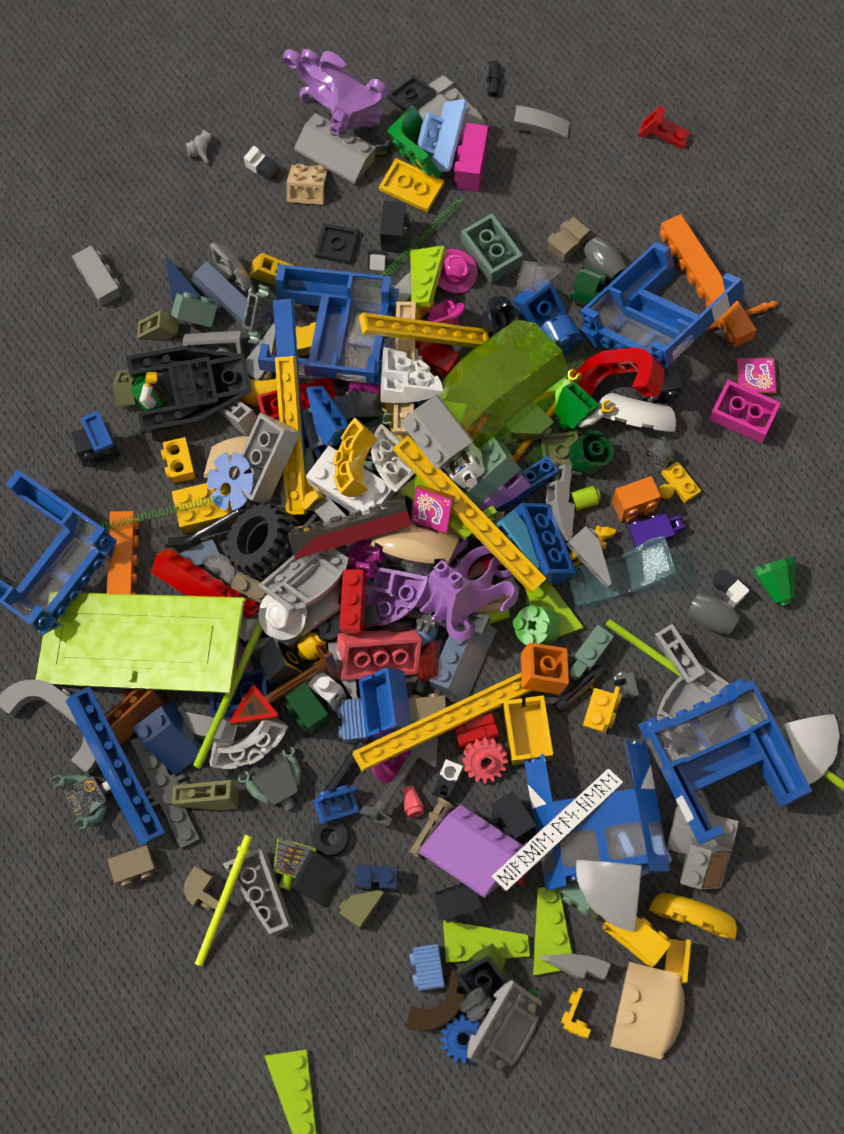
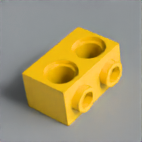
M186 438L163 442L164 449L161 450L163 461H167L168 467H165L167 478H171L173 484L195 479ZM174 450L180 451L176 455L171 454ZM179 467L184 468L181 472H175Z

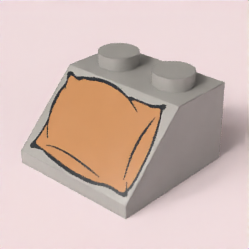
M691 837L680 876V884L698 889L721 888L732 849L710 842L699 845L696 838Z

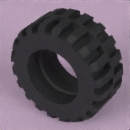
M268 502L252 505V508L248 507L245 509L244 513L237 517L238 520L232 524V530L227 536L229 540L226 542V549L228 550L226 553L230 564L236 570L258 581H264L298 551V546L301 544V539L299 538L301 530L295 517L275 504Z

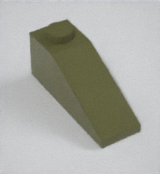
M231 780L174 785L171 804L172 806L209 810L238 809L239 789Z

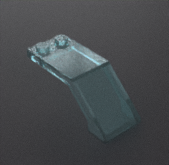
M665 536L645 540L644 544L618 557L605 559L612 583L607 588L599 582L585 565L574 567L576 573L568 578L567 581L575 606L578 608L633 594L676 574V569Z

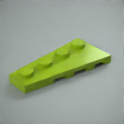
M545 887L538 888L533 976L561 971L540 960L541 955L555 953L572 954L559 889L546 891Z
M443 921L446 963L466 962L476 952L492 943L504 959L530 957L528 935Z

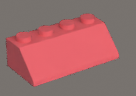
M414 628L404 632L377 630L364 631V634L338 633L337 658L340 677L342 680L361 679L370 674L375 675V672L387 667L404 670L405 675L417 674L422 638Z

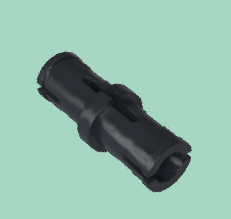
M496 60L489 62V73L487 75V96L489 95V97H498L499 95L498 88L501 82V76L499 75L500 62Z

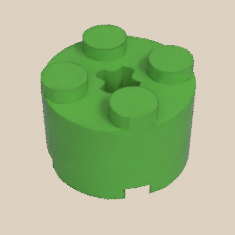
M530 605L523 608L513 620V627L517 637L526 645L529 642L551 645L559 637L561 620L559 615L551 608Z

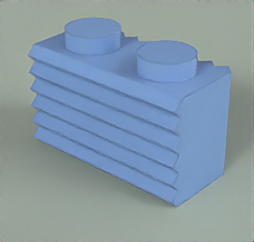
M361 699L340 700L341 706H337L338 719L342 718V726H338L339 738H343L344 743H354L358 740L361 742L368 741Z
M438 944L413 948V953L410 954L411 966L416 967L417 973L413 975L414 988L419 987V992L444 988Z

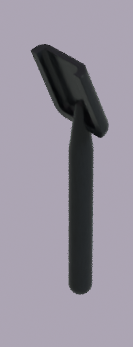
M246 506L233 510L198 530L193 535L168 538L165 548L191 545L194 540L202 538L237 518L240 514H243L244 510L247 509Z

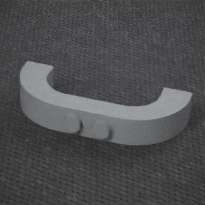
M24 680L9 686L0 694V708L13 718L25 704L40 700L50 704L77 725L66 703L71 694L64 688L60 691L45 681ZM83 736L82 746L71 761L88 775H91L97 768L98 763Z

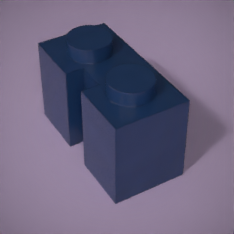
M356 865L355 889L372 890V885H379L381 891L397 892V867Z

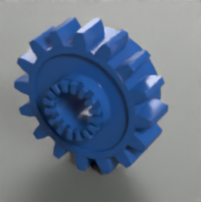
M461 1015L460 1021L453 1017V1024L446 1023L448 1029L441 1030L445 1037L440 1038V1042H445V1045L441 1048L442 1051H449L446 1055L447 1058L453 1055L455 1063L460 1058L462 1063L465 1064L468 1058L469 1042L464 1046L460 1045L457 1042V1037L460 1034H466L470 1041L471 1034L476 1036L479 1030L477 1028L480 1024L479 1021L473 1024L469 1019L465 1021L464 1015Z

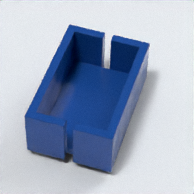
M387 667L375 672V675L370 674L358 679L366 737L380 739L412 724L404 670Z

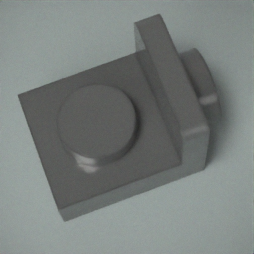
M622 671L617 673L613 677V685L625 682L623 684L624 695L629 696L630 701L638 700L639 694L633 672Z

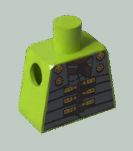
M278 838L274 873L282 876L279 888L291 890L293 880L297 876L310 850L317 853L316 848Z

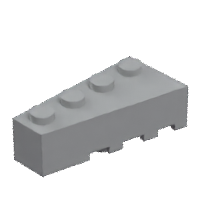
M262 848L249 852L245 856L235 884L240 888L245 899L254 909L255 914L270 935L276 936L293 929L292 921L267 852ZM235 859L223 863L225 869L228 870L229 873L231 872Z

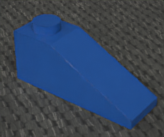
M323 386L308 387L306 390L316 432L326 446L341 445L343 440L340 438L348 427V422Z

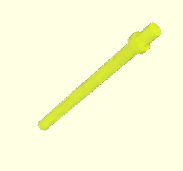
M245 834L242 844L237 848L238 854L196 959V965L203 966L245 856L250 852L249 846L253 838L252 836Z

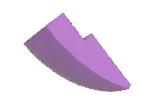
M518 471L501 488L480 504L478 508L484 511L491 506H494V508L500 507L523 493L531 485L523 474Z
M378 567V578L374 579L373 586L369 587L370 592L366 602V606L378 605L381 623L376 626L387 625L411 612L424 595L429 577Z

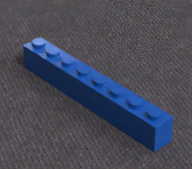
M90 687L72 694L66 700V703L139 845L141 846L165 833Z

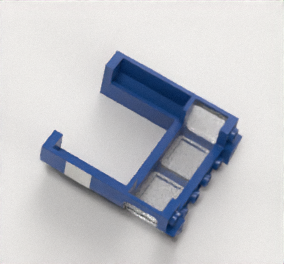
M17 469L5 485L19 499L63 529L16 589L0 579V604L44 635L62 625L58 621L59 617L65 614L69 604L78 597L79 591L84 585L89 583L93 573L102 566L103 560L106 558L110 562L112 561L117 539L112 537L103 527Z

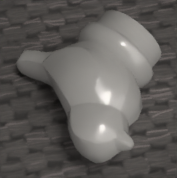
M203 130L202 134L196 136L194 141L191 140L185 143L188 156L194 158L199 156L205 164H209L206 156L208 144L211 141V134Z

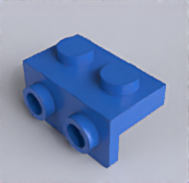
M348 785L338 787L336 792L331 793V790H326L319 793L320 797L313 800L321 824L359 812L353 794L357 790L356 786L349 788Z

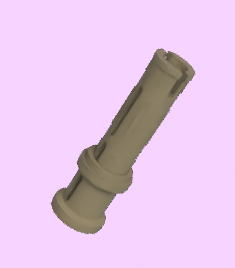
M440 797L437 799L438 803L434 810L428 814L429 820L411 850H409L411 854L418 858H421L419 853L421 847L442 823L450 809L453 810L454 808L452 804Z

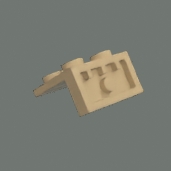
M292 165L287 180V202L323 205L324 184L328 169L319 165Z

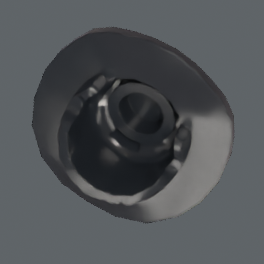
M502 295L494 296L488 300L486 304L487 310L483 312L480 322L482 329L489 334H493L496 341L507 343L512 341L517 335L520 320L519 313L507 297Z

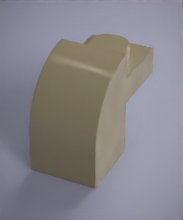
M196 866L193 867L185 880L184 893L187 900L195 908L202 901L201 906L211 912L212 909L216 910L219 901L206 894L214 879Z

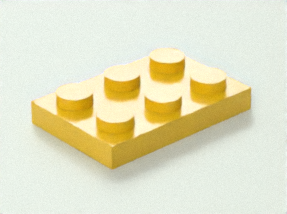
M395 159L381 182L379 191L428 213L444 185V180L441 178L436 180L431 175L427 177L421 169Z

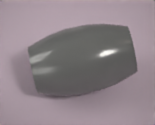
M595 237L584 247L589 264L592 268L604 272L606 281L613 282L626 270L627 267L620 253L603 238Z
M697 593L687 611L700 625L711 631L726 635L732 633L740 618L737 611L729 604L717 597L703 593Z

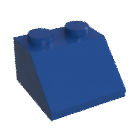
M539 279L512 300L519 314L537 334H539L538 331L541 326L547 321L552 320L554 322L558 320L557 316L567 313L552 282L544 279Z

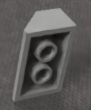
M241 331L184 334L183 346L243 354Z
M435 395L413 410L400 422L436 469L447 466L474 442L438 395Z
M677 806L673 816L667 850L687 854L691 837L695 838L680 807ZM705 813L712 828L720 825L724 832L709 842L732 849L738 821Z

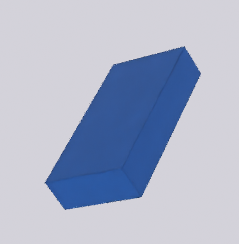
M98 411L80 418L96 454L114 446Z

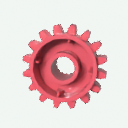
M483 738L482 741L476 739V743L473 745L469 744L470 748L464 750L466 757L462 758L465 764L463 767L465 772L468 771L470 778L474 776L476 782L480 778H482L484 783L487 782V778H490L493 782L495 775L501 777L500 770H506L503 764L508 763L507 758L504 757L507 754L502 749V745L500 743L496 744L494 739H491V741H487L486 738ZM483 758H489L487 762H481Z

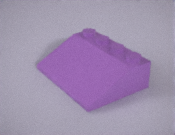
M459 805L446 816L421 847L419 853L485 898L500 885L492 875L524 846L464 806Z

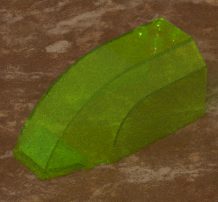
M515 320L465 356L441 383L443 391L438 396L472 438L473 444L480 449L491 438L495 437L497 440H500L507 435L510 429L537 406L542 408L553 400L556 390L568 376V370L562 350L536 323Z

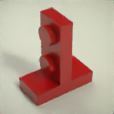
M658 106L643 120L638 136L645 138L652 133L683 149L690 131L664 118L666 109Z

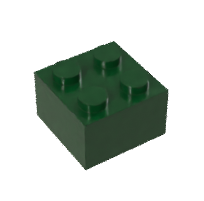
M305 682L285 695L287 701L285 703L286 709L292 718H298L296 721L304 734L308 732L312 737L330 724L328 713Z

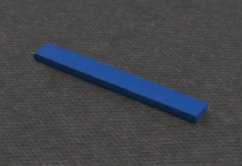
M294 299L274 300L277 357L296 356L302 447L303 457H305Z

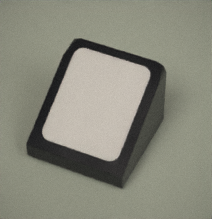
M370 249L368 251V269L375 271L387 270V251Z

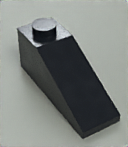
M377 604L365 607L364 631L381 623ZM340 613L334 614L318 625L320 640L337 642L338 633H343L340 630Z

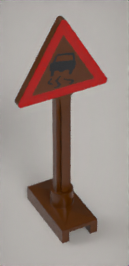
M320 642L315 646L320 660L305 672L267 696H263L256 686L252 685L229 721L230 725L277 719L278 714L270 704L316 674L320 675L325 671L334 681L340 679L333 654L331 652L327 653L324 643Z

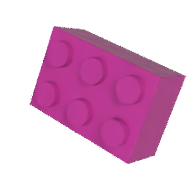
M466 123L465 130L461 131V146L459 145L458 162L455 163L454 182H457V189L479 192L488 145V126Z
M727 380L709 420L759 443H763L781 403Z

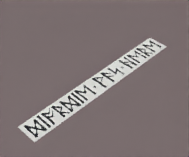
M607 769L492 877L507 891L619 787L623 781Z

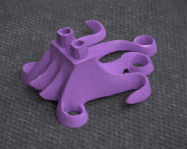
M303 49L301 56L293 50H285L283 55L284 64L289 68H297L303 81L310 86L303 87L300 90L301 101L308 104V96L311 95L332 111L331 126L329 128L331 132L339 136L342 130L346 132L349 129L362 126L373 128L380 124L379 116H382V110L378 103L389 94V89L383 82L371 79L367 86L361 84L342 69L347 67L346 63L337 54L330 51L323 52L321 58H319L316 53L308 49Z
M462 537L459 539L450 562L445 563V558L440 559V562L434 567V570L430 573L425 593L415 606V608H421L420 611L423 613L435 612L431 618L433 621L447 620L448 634L457 641L468 640L473 635L474 628L467 619L470 614L500 596L508 594L509 598L500 608V611L504 612L516 603L519 594L517 588L508 581L490 587L494 575L503 578L513 575L508 569L505 571L497 569L502 563L496 557L491 560L488 570L483 576L476 580L468 578L471 564L480 556L491 553L486 546L472 550L456 566H451L454 557L464 550L469 542L468 538L464 540ZM458 625H464L467 630L458 632L455 628Z

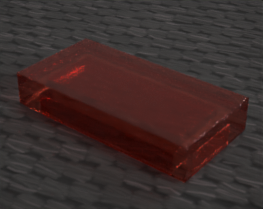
M436 639L421 646L418 679L421 682L438 676L440 642Z

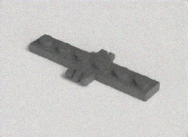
M414 607L405 616L416 619L418 632H422L424 629V633L429 634L431 629L436 628L437 625L447 627V620L433 621L431 618L435 612L423 613L420 611L421 608ZM473 612L467 617L474 628L473 634L484 637L491 621L490 616ZM458 625L455 630L465 631L467 628L464 625Z
M139 737L131 740L151 784L144 788L143 791L145 795L149 793L146 797L148 801L152 800V803H150L152 808L161 805L181 849L200 841L185 807L172 806L171 804L173 786L189 784L188 781L180 784V781L186 779V775L176 776V774L170 776L166 766L142 744Z

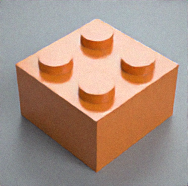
M652 476L616 488L612 503L620 522L626 521L629 523L635 521L638 516L643 514L649 516L655 513L661 496Z
M529 642L521 652L522 689L560 695L569 684L567 648Z

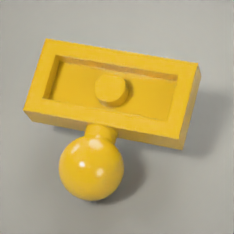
M678 461L662 471V476L669 483L661 485L658 490L662 499H670L675 491L681 500L686 503L700 494L701 490Z

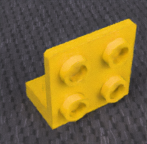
M616 686L614 694L594 688L583 727L606 734L607 729H612L616 713L613 710L617 711L622 694L618 693L620 687Z

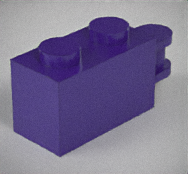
M655 514L649 517L648 520L632 522L628 533L635 551L639 552L672 541L676 533L686 530V526L681 521L683 519L682 516L679 515L668 519L667 514Z

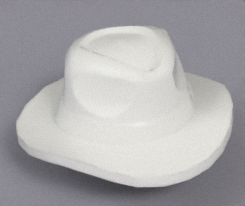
M268 594L263 598L259 608V622L267 635L279 640H289L298 636L306 624L307 607L290 611Z

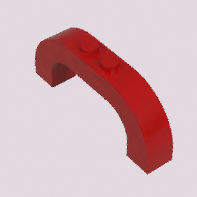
M631 347L607 350L592 356L579 367L573 378L578 373H581L582 378L575 383L592 397L596 387L605 377L617 373L637 372L632 387L643 397L659 396L663 386L664 368L645 349Z

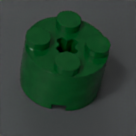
M582 265V269L579 270L572 288L575 291L574 294H570V300L584 306L589 304L599 294V289L603 290L605 286L606 275L604 272Z
M589 430L574 441L569 447V458L573 470L586 475H592L604 468L614 456V447L610 439L607 440L600 431Z

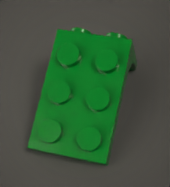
M411 106L387 132L392 138V143L399 149L398 152L405 159L407 157L410 158V162L416 168L420 166L422 172L427 177L431 175L437 180L441 176L440 171L430 156L415 144L421 132L423 119L417 109Z

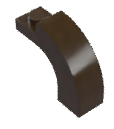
M452 970L448 993L440 1005L431 1009L410 1006L407 1029L432 1031L443 1027L456 1016L465 996L457 993V990L461 991L462 984L454 975L456 971Z

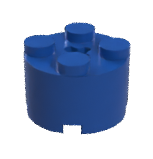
M570 315L557 316L558 320L554 322L552 320L547 321L538 331V336L550 357L559 354L566 356L572 352L571 349L583 341L582 335Z

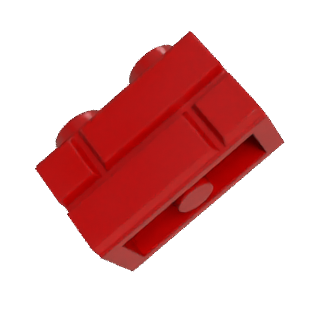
M492 712L453 728L459 750H468L470 748L469 744L473 745L476 743V739L482 741L483 738H486L487 741L498 739V731Z

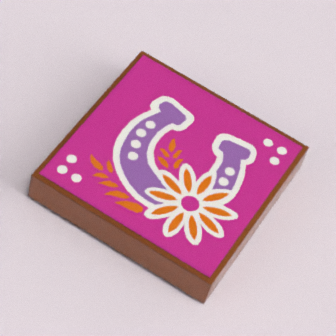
M736 358L737 384L762 395H776L775 358Z
M418 484L415 489L411 522L447 534L450 531L455 496Z

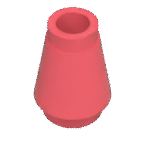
M414 786L405 787L402 790L405 814L409 818L421 816L424 813V805Z

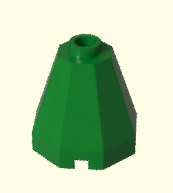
M793 556L752 569L754 577L774 604L779 602L780 606L792 603L791 599L795 598L796 563Z

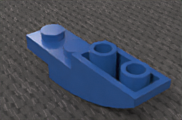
M549 456L521 471L531 486L511 501L495 508L496 511L512 507L532 494L559 472Z

